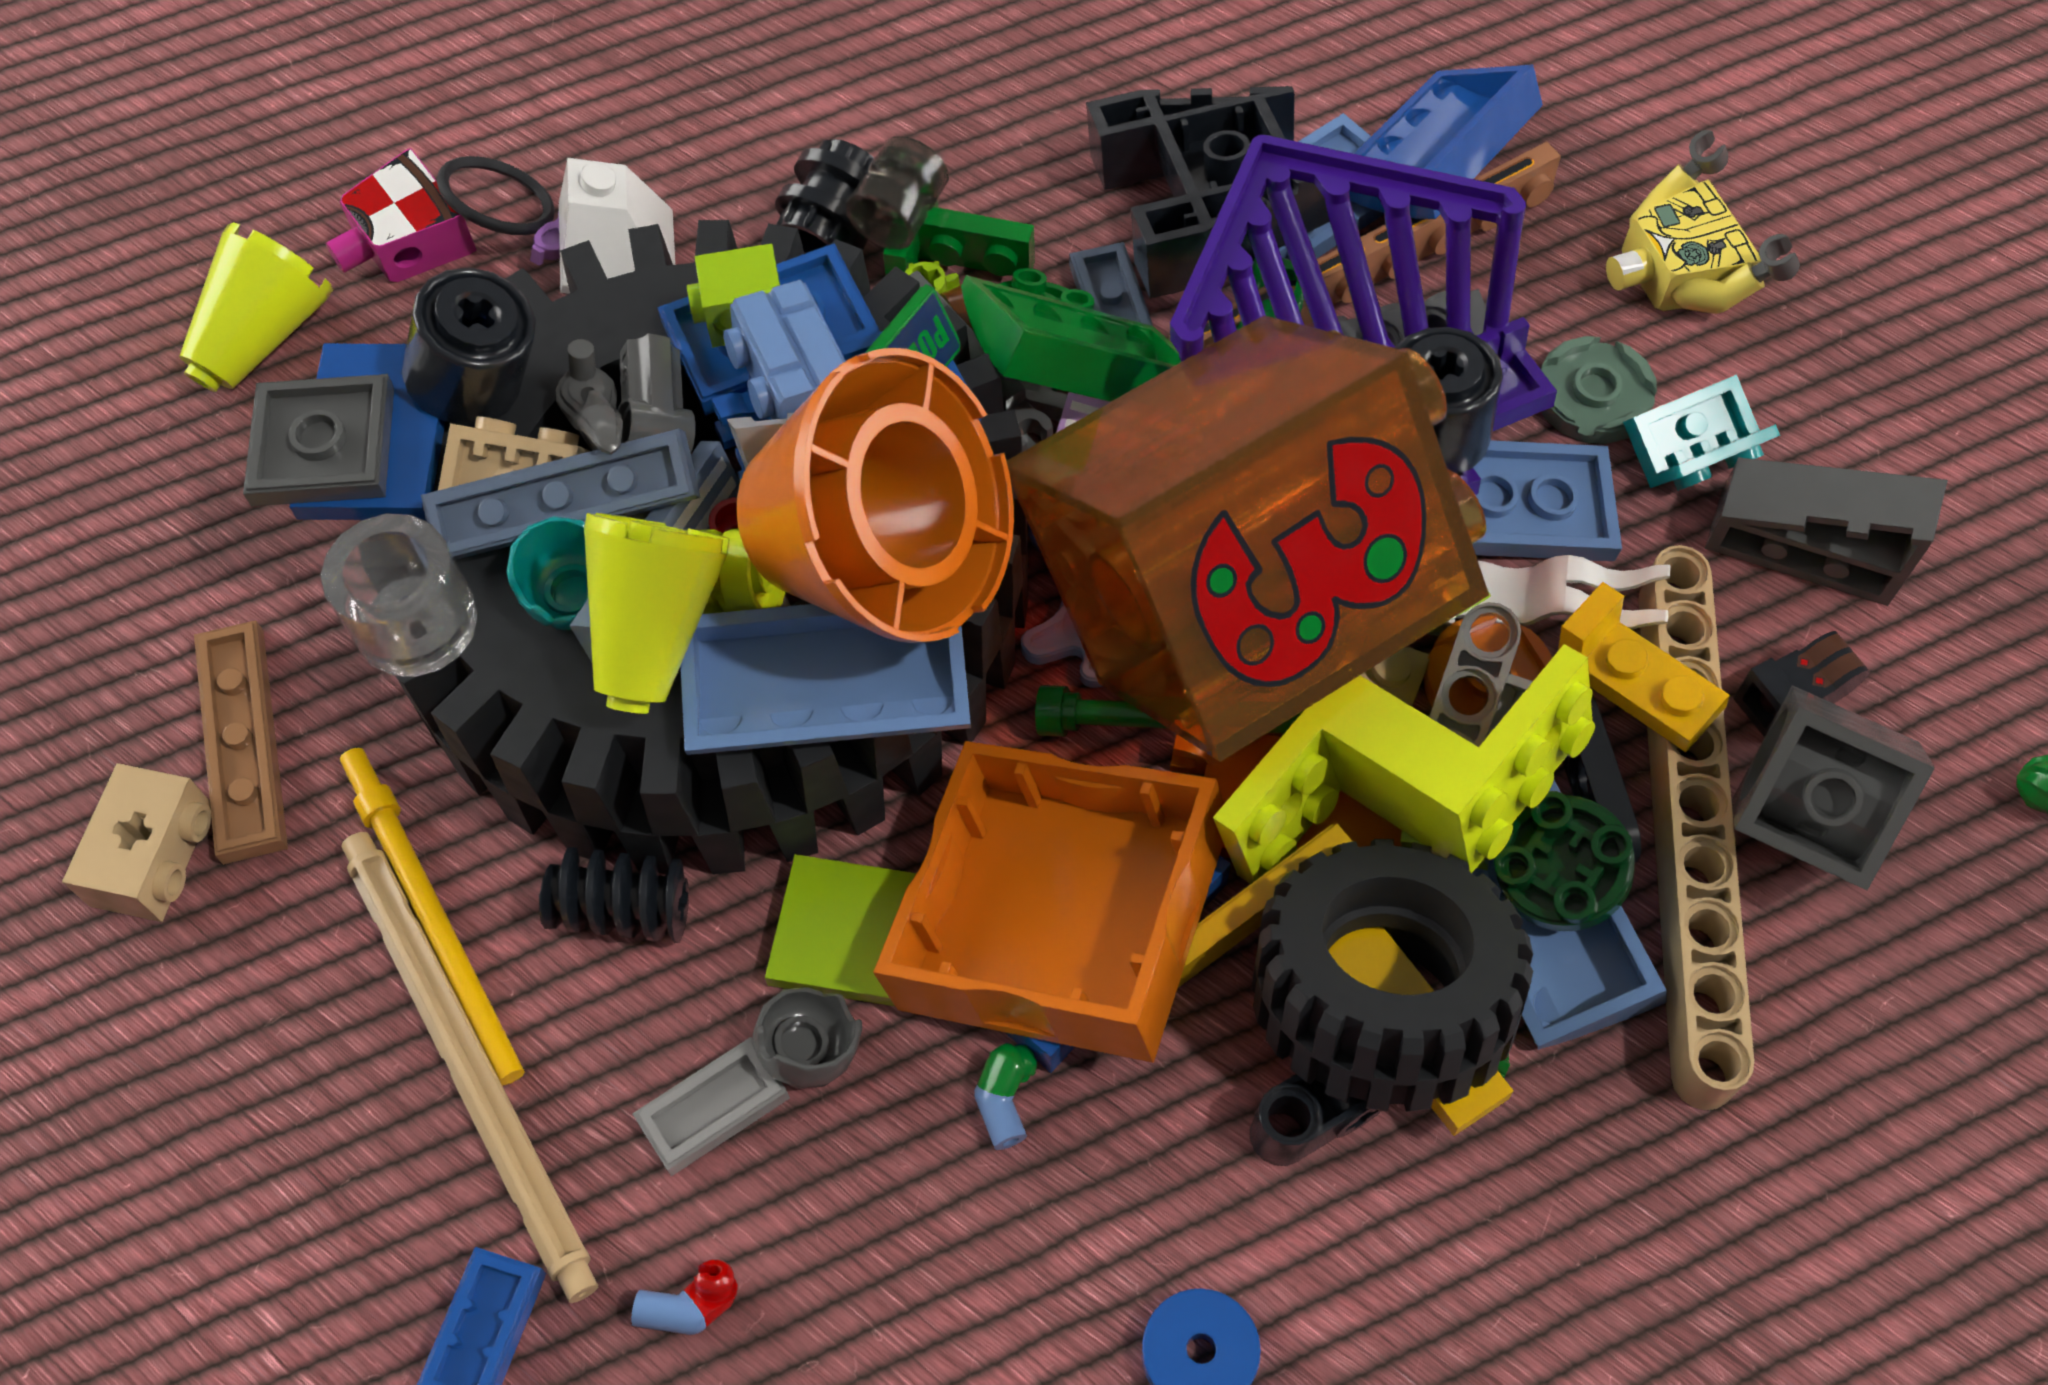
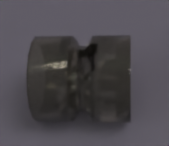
M894 136L887 139L868 169L869 173L863 176L846 204V212L852 225L864 237L885 248L901 250L909 247L928 216L927 212L932 210L949 182V172L941 157L921 141L907 136Z

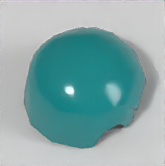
M555 516L529 525L510 547L507 566L509 585L519 604L534 620L545 627L552 626L557 630H572L569 625L588 600L585 522L582 520Z

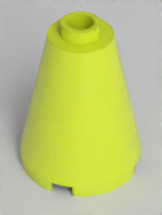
M234 222L228 224L221 234L179 355L180 359L188 365L184 374L194 382L213 392H216L220 385L229 389L236 387L313 314L333 291L330 282L326 278L320 287L308 278L314 267L304 259L255 230L251 232L248 239L239 236L240 224Z
M587 513L584 535L594 690L608 695L606 706L609 708L630 713L647 714L649 713L651 702L661 703L667 699L728 555L730 538L688 528L687 531L655 521L603 513Z

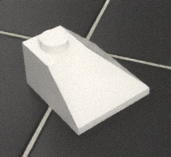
M567 158L559 199L560 250L589 240L607 279L635 271L628 229L659 224L672 263L675 265L672 208L626 165ZM560 253V293L570 294Z

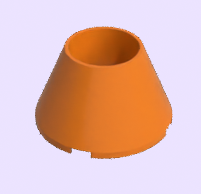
M885 348L852 357L835 368L756 454L742 476L737 495V522L743 546L758 572L775 587L880 636L898 642L920 643L951 637L959 633L958 628L973 613L984 612L997 593L1008 565L1013 540L1014 503L1004 453L993 454L987 435L979 421V418L985 417L987 413L970 388L955 373L934 358L903 348Z

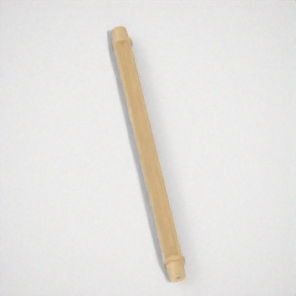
M358 832L347 837L341 845L349 861L347 871L353 879L373 921L377 924L383 936V941L441 1058H444L451 1072V1078L513 1202L517 1204L523 1216V1222L548 1270L547 1273L550 1279L559 1282L569 1303H575L587 1298L598 1289V1284L588 1266L591 1258L587 1250H585L418 919L414 917L408 905V900L385 853L376 848L370 834L367 832Z

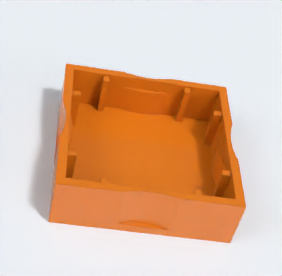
M965 741L934 818L932 839L927 855L917 874L906 888L873 973L899 1011L1154 1063L1223 846V840L1213 819V816L1224 805L1217 779L1129 765H1084L1049 753Z

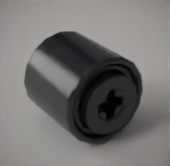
M469 267L446 270L428 279L416 294L401 374L407 393L422 410L442 421L465 426L475 425L477 416L496 419L508 412L520 392L534 341L536 319L530 302L515 284L494 272Z
M1452 327L1426 328L1408 335L1393 348L1385 371L1379 422L1380 440L1386 441L1402 451L1412 462L1418 475L1428 478L1453 477L1472 469L1485 457L1492 437L1503 379L1500 358L1491 346L1471 332Z

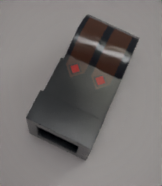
M1831 631L1815 639L1800 651L1797 649L1776 661L1770 658L1751 668L1733 699L1765 738L1776 715L1768 713L1763 708L1760 702L1761 693L1772 704L1777 713L1792 685L1834 704L1857 688L1868 677L1870 671L1836 631Z

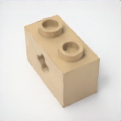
M117 763L62 883L89 907L163 922L171 902H174L180 896L186 880L185 869L197 842L204 839L210 828L211 808L209 799L190 778Z

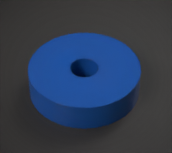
M1203 1288L1181 1291L1163 1301L1155 1309L1146 1325L1141 1350L1143 1368L1150 1385H1251L1257 1374L1261 1355L1259 1335L1253 1320L1246 1310L1231 1297L1218 1291ZM1195 1339H1204L1212 1345L1214 1358L1205 1364L1196 1363L1189 1357L1187 1345Z

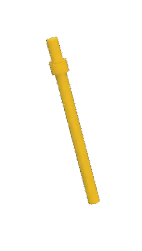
M353 748L341 755L340 762L357 795L354 798L353 804L364 826L374 829L414 913L502 1086L515 1082L524 1075L525 1071L398 819L401 808L390 786L380 783L363 748Z

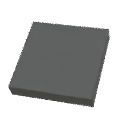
M380 374L256 383L243 495L251 506L386 497L394 385L389 375Z

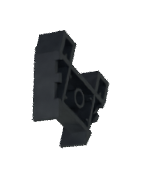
M1292 86L1250 87V96L1212 97V88L1191 89V98L1161 99L1160 89L1137 90L1086 102L1090 156L1104 190L1131 186L1138 182L1165 176L1174 198L1131 207L1134 262L1150 299L1185 290L1253 138L1258 135H1268L1294 141L1295 91ZM1290 178L1291 188L1307 233L1330 222L1325 198L1315 184ZM1265 189L1261 200L1271 212L1272 230L1278 248H1280L1285 243L1272 210L1267 189ZM1247 232L1241 246L1254 261L1255 255Z

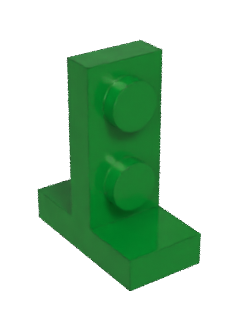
M913 166L883 252L885 275L895 266L905 272L909 268L908 264H915L924 259L939 261L940 265L944 266L956 265L988 271L998 276H1013L1015 270L1021 268L1033 269L1034 225L938 208L935 170Z

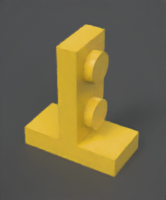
M1602 582L1561 626L1558 650L1565 644L1588 657L1589 680L1592 689L1687 752L1726 708L1730 695L1622 624L1620 617L1624 595Z

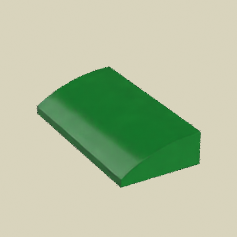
M968 275L965 276L961 289L969 321L985 354L988 353L991 363L1003 376L1194 421L1196 415L1179 353L1172 342L1154 326Z

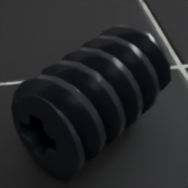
M568 847L561 864H550L545 871L539 893V915L544 929H556L563 923L569 932H582L590 925L591 930L596 935H608L616 926L617 932L623 938H634L642 929L644 936L649 941H661L669 931L670 938L674 943H680L684 934L689 907V884L684 875L682 859L673 858L666 875L660 876L656 856L647 855L640 872L633 873L630 853H620L613 870H607L603 850H594L587 867H581L578 848Z

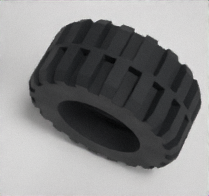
M1373 839L1370 846L1358 847L1356 841L1339 844L1332 848L1333 855L1326 856L1321 851L1299 863L1298 871L1294 869L1287 873L1275 886L1274 896L1266 902L1261 918L1251 988L1255 993L1253 1009L1257 1023L1264 1030L1267 1029L1265 1040L1275 1054L1281 1059L1288 1056L1292 1058L1290 1070L1308 1084H1311L1314 1080L1326 1085L1325 1093L1328 1096L1345 1103L1348 1096L1367 1101L1366 1109L1388 1111L1389 1104H1404L1406 1112L1431 1109L1432 1101L1436 1098H1439L1443 1105L1450 1104L1468 1096L1471 1086L1476 1088L1485 1085L1497 1073L1499 1063L1507 1059L1513 1045L1533 975V970L1530 966L1533 957L1530 937L1524 929H1521L1523 920L1510 900H1499L1501 890L1484 873L1476 877L1469 872V864L1466 861L1452 854L1447 859L1432 854V846L1416 842L1412 843L1411 848L1394 846V839ZM1384 927L1408 959L1430 971L1442 983L1444 988L1416 995H1401L1380 991L1359 982L1347 974L1332 958L1328 950L1338 939L1348 933L1363 928Z

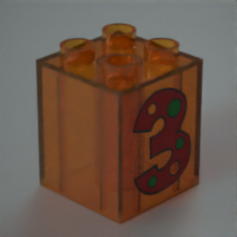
M1263 315L1203 349L1198 354L1187 358L1006 461L1012 487L1098 683L1219 762L1489 596L1472 545L1482 539L1486 533L1484 512L1469 485L1459 475L1446 467L1433 428L1434 425L1441 422L1446 416V397L1442 385L1431 366L1418 353L1408 348L1397 349L1345 336L1335 330L1325 331Z

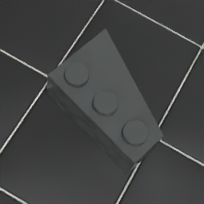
M1738 458L1721 491L1705 549L1888 606L1934 541L1948 480Z

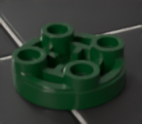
M1549 791L1542 802L1535 808L1528 806L1524 808L1512 823L1513 831L1509 841L1494 858L1496 877L1506 900L1509 899L1518 914L1527 921L1554 931L1583 930L1595 926L1613 915L1627 898L1632 887L1635 871L1632 838L1619 819L1608 809L1592 800L1564 795L1557 791Z

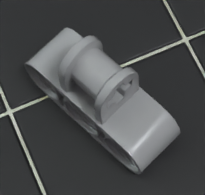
M1487 602L1477 605L1467 612L1459 628L1429 716L1477 747L1483 743L1533 682L1509 673L1521 635L1519 620L1511 609L1500 603ZM1484 616H1494L1503 621L1507 626L1508 641L1502 649L1486 652L1475 646L1470 636L1472 624L1477 619ZM1465 677L1475 678L1486 688L1487 702L1480 712L1473 715H1465L1457 712L1452 707L1448 697L1449 689L1458 679Z

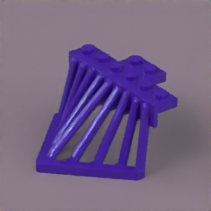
M1258 135L1253 138L1170 322V341L1179 353L1204 445L1194 449L1195 489L1214 519L1222 510H1227L1238 530L1243 535L1331 498L1326 443L1330 440L1350 436L1369 437L1380 440L1379 422L1385 371L1395 346L1387 335L1351 205L1350 192L1378 197L1385 210V223L1405 337L1429 328L1410 216V205L1438 210L1445 222L1446 327L1473 333L1471 329V218L1497 224L1483 333L1477 335V337L1486 341L1500 358L1503 379L1493 431L1554 407L1557 390L1525 350L1529 323L1524 317L1509 322L1526 209L1525 200L1515 188L1268 135ZM1290 178L1314 183L1325 198L1327 214L1373 378L1346 342L1294 197ZM1265 189H1267L1272 210L1338 392L1334 390L1317 365L1272 230L1271 212L1261 200ZM1247 232L1305 405H1302L1287 387L1253 274V260L1241 246ZM1227 276L1271 415L1269 420L1257 409L1233 318V305L1221 291ZM1207 322H1209L1238 432L1234 434L1224 428L1204 351V328ZM1378 468L1371 473L1368 484L1372 492L1379 494L1388 488L1390 474L1386 469ZM1474 468L1453 477L1428 478L1418 475L1425 496L1426 516L1479 494L1481 478ZM1347 508L1362 529V522L1358 513L1351 508Z

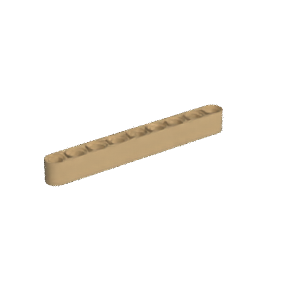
M1682 545L1670 546L1659 553L1652 565H1670V578L1643 585L1638 599L1639 610H1668V624L1640 627L1641 636L1722 689L1712 571L1709 562L1702 553L1691 547ZM1667 582L1674 583L1681 587V589L1675 588ZM1670 636L1682 639L1686 642L1687 645L1678 643L1677 641L1673 640ZM1724 710L1688 750L1696 756L1698 761L1687 759L1677 750L1679 747L1647 726L1664 981L1667 990L1666 1010L1671 1079L1674 1090L1679 1097L1691 1107L1701 1110L1717 1109L1726 1104L1747 1083L1753 1074L1754 1068ZM1681 807H1688L1697 811L1704 821L1691 819L1682 811ZM1685 867L1698 869L1707 877L1709 883L1697 882L1689 876ZM1689 929H1697L1706 933L1713 941L1714 947L1702 946L1696 942L1691 936ZM1699 992L1711 997L1718 1005L1720 1013L1707 1012L1701 1008L1695 1000L1694 993ZM1705 1058L1718 1064L1724 1072L1725 1082L1713 1080L1705 1075L1700 1068L1698 1059Z

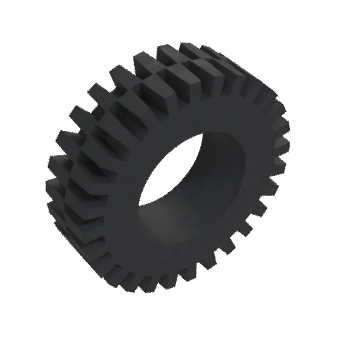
M698 220L695 256L738 249L729 220ZM768 223L760 245L772 243L776 264L804 254L798 228ZM659 224L628 229L635 271L607 279L589 240L560 250L570 294L553 302L524 268L505 278L515 284L529 300L536 319L534 341L519 395L508 412L496 418L516 424L515 435L538 439L540 427L566 431L580 436L578 446L593 451L586 444L580 432L572 427L556 403L555 389L559 380L569 370L568 345L577 339H585L593 344L596 368L605 372L614 381L617 390L618 409L622 401L620 350L626 340L641 338L648 333L668 337L657 307L687 297V285L699 283L695 259L694 263L673 265ZM835 239L833 243H835L880 332L884 331L920 288L919 281L895 266L876 286L870 289L862 249ZM946 305L944 309L960 341V351L953 360L965 383L987 413L985 417L981 418V425L987 435L993 454L1004 453L1014 503L1013 540L1008 565L1000 587L984 612L973 613L961 625L971 728L946 730L943 732L965 743V741L972 742L986 723V684L1005 689L1015 665V628L1025 629L1028 608L1029 568L1026 471H1023L1021 432L1015 410L1004 411L1001 376L996 367L991 363L988 353L972 360L970 359L967 326ZM681 365L683 409L692 410L695 417L693 452L700 441H720L714 423L719 421L715 412L704 415ZM445 423L434 491H438L449 427L450 424L455 423ZM360 520L366 533L348 537L350 565L368 596L358 600L367 626L409 700L437 745H441L458 774L478 795L489 789L507 819L530 834L534 835L544 821L548 819L565 847H577L581 857L590 859L594 850L604 851L614 831L627 853H630V858L638 871H640L646 856L650 855L656 856L658 873L666 874L675 856L678 837L692 836L712 874L745 871L744 830L770 825L786 861L791 862L795 854L810 856L818 853L814 810L836 801L858 836L885 821L883 776L892 770L918 796L942 776L941 731L687 755L684 746L681 668L678 670L666 701L661 703L651 702L649 713H630L607 707L608 695L594 690L592 662L572 630H557L552 626L545 627L534 620L519 604L509 585L507 576L511 546L445 563L435 560L427 520ZM800 599L791 606L808 605L811 603Z

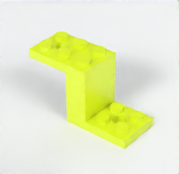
M1563 644L1479 747L1342 665L1213 816L1237 875L1252 884L1294 853L1297 848V842L1313 823L1316 825L1322 823L1332 813L1337 804L1340 791L1424 845L1432 846V850L1447 859L1452 854L1466 861L1469 864V872L1473 873L1485 857L1491 860L1503 850L1512 834V823L1526 806L1535 808L1542 802L1553 784L1555 770L1567 755L1572 758L1578 756L1589 743L1595 730V723L1592 720L1591 699L1593 691L1590 688L1588 657Z

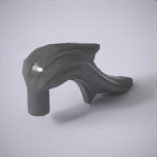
M577 339L568 345L569 370L559 380L555 389L556 403L572 427L580 432L590 449L593 451L599 449L604 453L612 455L619 449L623 431L622 417L620 412L616 410L617 390L614 381L605 372L596 368L593 344L585 339Z

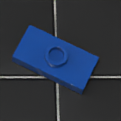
M474 1247L417 1385H502L547 1273L540 1267Z

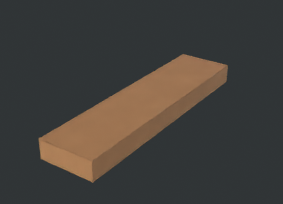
M255 620L194 634L215 856L224 865L288 849L264 631Z

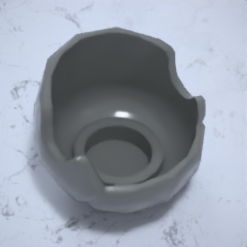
M809 987L784 989L762 1006L753 1032V1044L759 1061L772 1078L797 1089L825 1087L848 1070L859 1047L862 1020H855L844 996L841 994H823L821 991Z

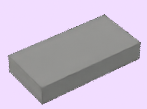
M750 1037L632 1114L672 1177L790 1099L781 1081L772 1078L757 1057L753 1038Z

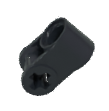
M1295 1074L1277 1086L1272 1087L1263 1096L1250 1126V1142L1254 1151L1264 1161L1276 1166H1289L1299 1162L1335 1138L1352 1133L1372 1120L1381 1111L1366 1109L1367 1101L1348 1096L1345 1103L1328 1096L1325 1093L1326 1085L1317 1080L1308 1084ZM1279 1113L1293 1117L1299 1123L1302 1134L1296 1137H1286L1279 1134L1271 1126L1269 1116Z

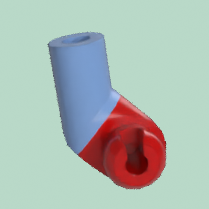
M722 1260L705 1261L699 1265V1273L695 1276L694 1281L678 1295L640 1289L636 1294L632 1308V1326L687 1335L702 1332L727 1311L736 1298L738 1284L734 1278L732 1267Z

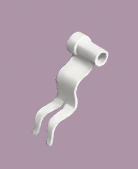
M1438 538L1462 551L1467 560L1468 549L1465 545L1455 540ZM1573 555L1555 556L1533 567L1508 568L1484 561L1467 560V565L1419 597V604L1474 575L1476 577L1481 576L1491 597L1480 604L1487 602L1500 603L1512 610L1518 618L1520 625L1527 626L1552 615H1572L1589 597L1583 591L1567 586V583H1582L1597 588L1604 582L1617 591H1625L1657 580L1669 579L1671 566L1668 564L1654 565L1638 570L1619 571L1607 569L1586 558ZM1471 609L1456 616L1455 618H1464L1467 612H1469ZM1622 610L1620 622L1630 629L1668 624V610ZM1455 618L1425 634L1439 636L1444 629L1455 622ZM1497 618L1496 623L1504 624L1502 620Z

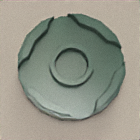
M1584 336L1564 341L1548 353L1541 368L1542 372L1557 390L1554 407L1542 411L1543 417L1560 433L1585 443L1609 444L1629 438L1623 422L1652 410L1655 404L1657 379L1647 360L1632 347L1616 341L1615 346L1601 343V337Z

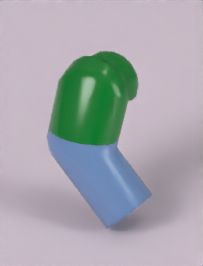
M1005 1043L990 1052L974 1090L976 1103L995 1150L1012 1147L1027 1137L1013 1102L1020 1083L1027 1082L1030 1076L1035 1075L1037 1069L1036 1056L1026 1045L1018 1044L1013 1046L1012 1044Z

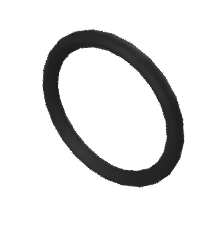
M464 156L446 162L438 172L437 185L445 202L465 219L483 228L509 235L536 234L542 226L554 219V204L546 189L536 179L510 164L486 157ZM462 168H480L508 176L530 189L540 199L543 213L538 220L532 223H511L486 216L463 203L452 192L449 178L454 171Z

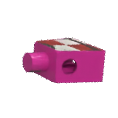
M411 148L400 153L342 195L340 204L352 229L325 243L331 256L343 273L372 258L391 282H400L477 251L465 218L455 212L445 202L439 192L437 180Z

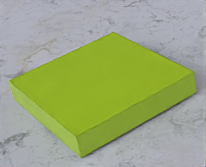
M795 854L766 970L765 980L767 985L784 989L809 987L819 990L823 994H841L846 999L895 1006L873 971L906 888L917 873Z

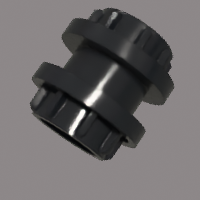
M823 140L819 148L803 150L795 163L794 173L801 184L790 183L784 185L776 198L775 207L780 215L777 225L798 228L804 254L831 245L835 239L860 248L863 251L870 238V230L864 220H874L881 217L889 202L888 193L884 188L887 177L880 163L862 148L843 140Z

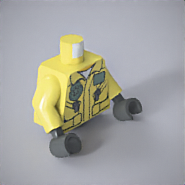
M1703 130L1692 138L1689 145L1692 159L1685 167L1678 164L1649 193L1630 218L1629 230L1621 249L1622 254L1608 258L1606 263L1607 277L1614 289L1618 291L1640 284L1654 307L1662 311L1683 308L1719 314L1765 286L1763 280L1768 277L1776 281H1786L1792 279L1799 270L1800 262L1796 253H1790L1784 258L1776 260L1780 256L1787 254L1792 248L1787 235L1776 234L1769 237L1763 242L1758 253L1710 180L1700 183L1697 181V178L1702 173L1710 175L1720 172L1728 162L1729 154L1725 144L1720 146L1711 156H1701L1715 141L1711 130Z

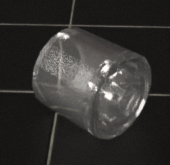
M379 515L362 520L342 533L326 553L320 575L324 596L358 650L371 666L393 676H421L438 671L458 658L472 640L478 618L473 594L445 539L432 524L412 515Z

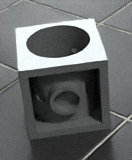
M1792 685L1732 799L1734 827L1748 836L1868 890L1935 767L1920 742Z

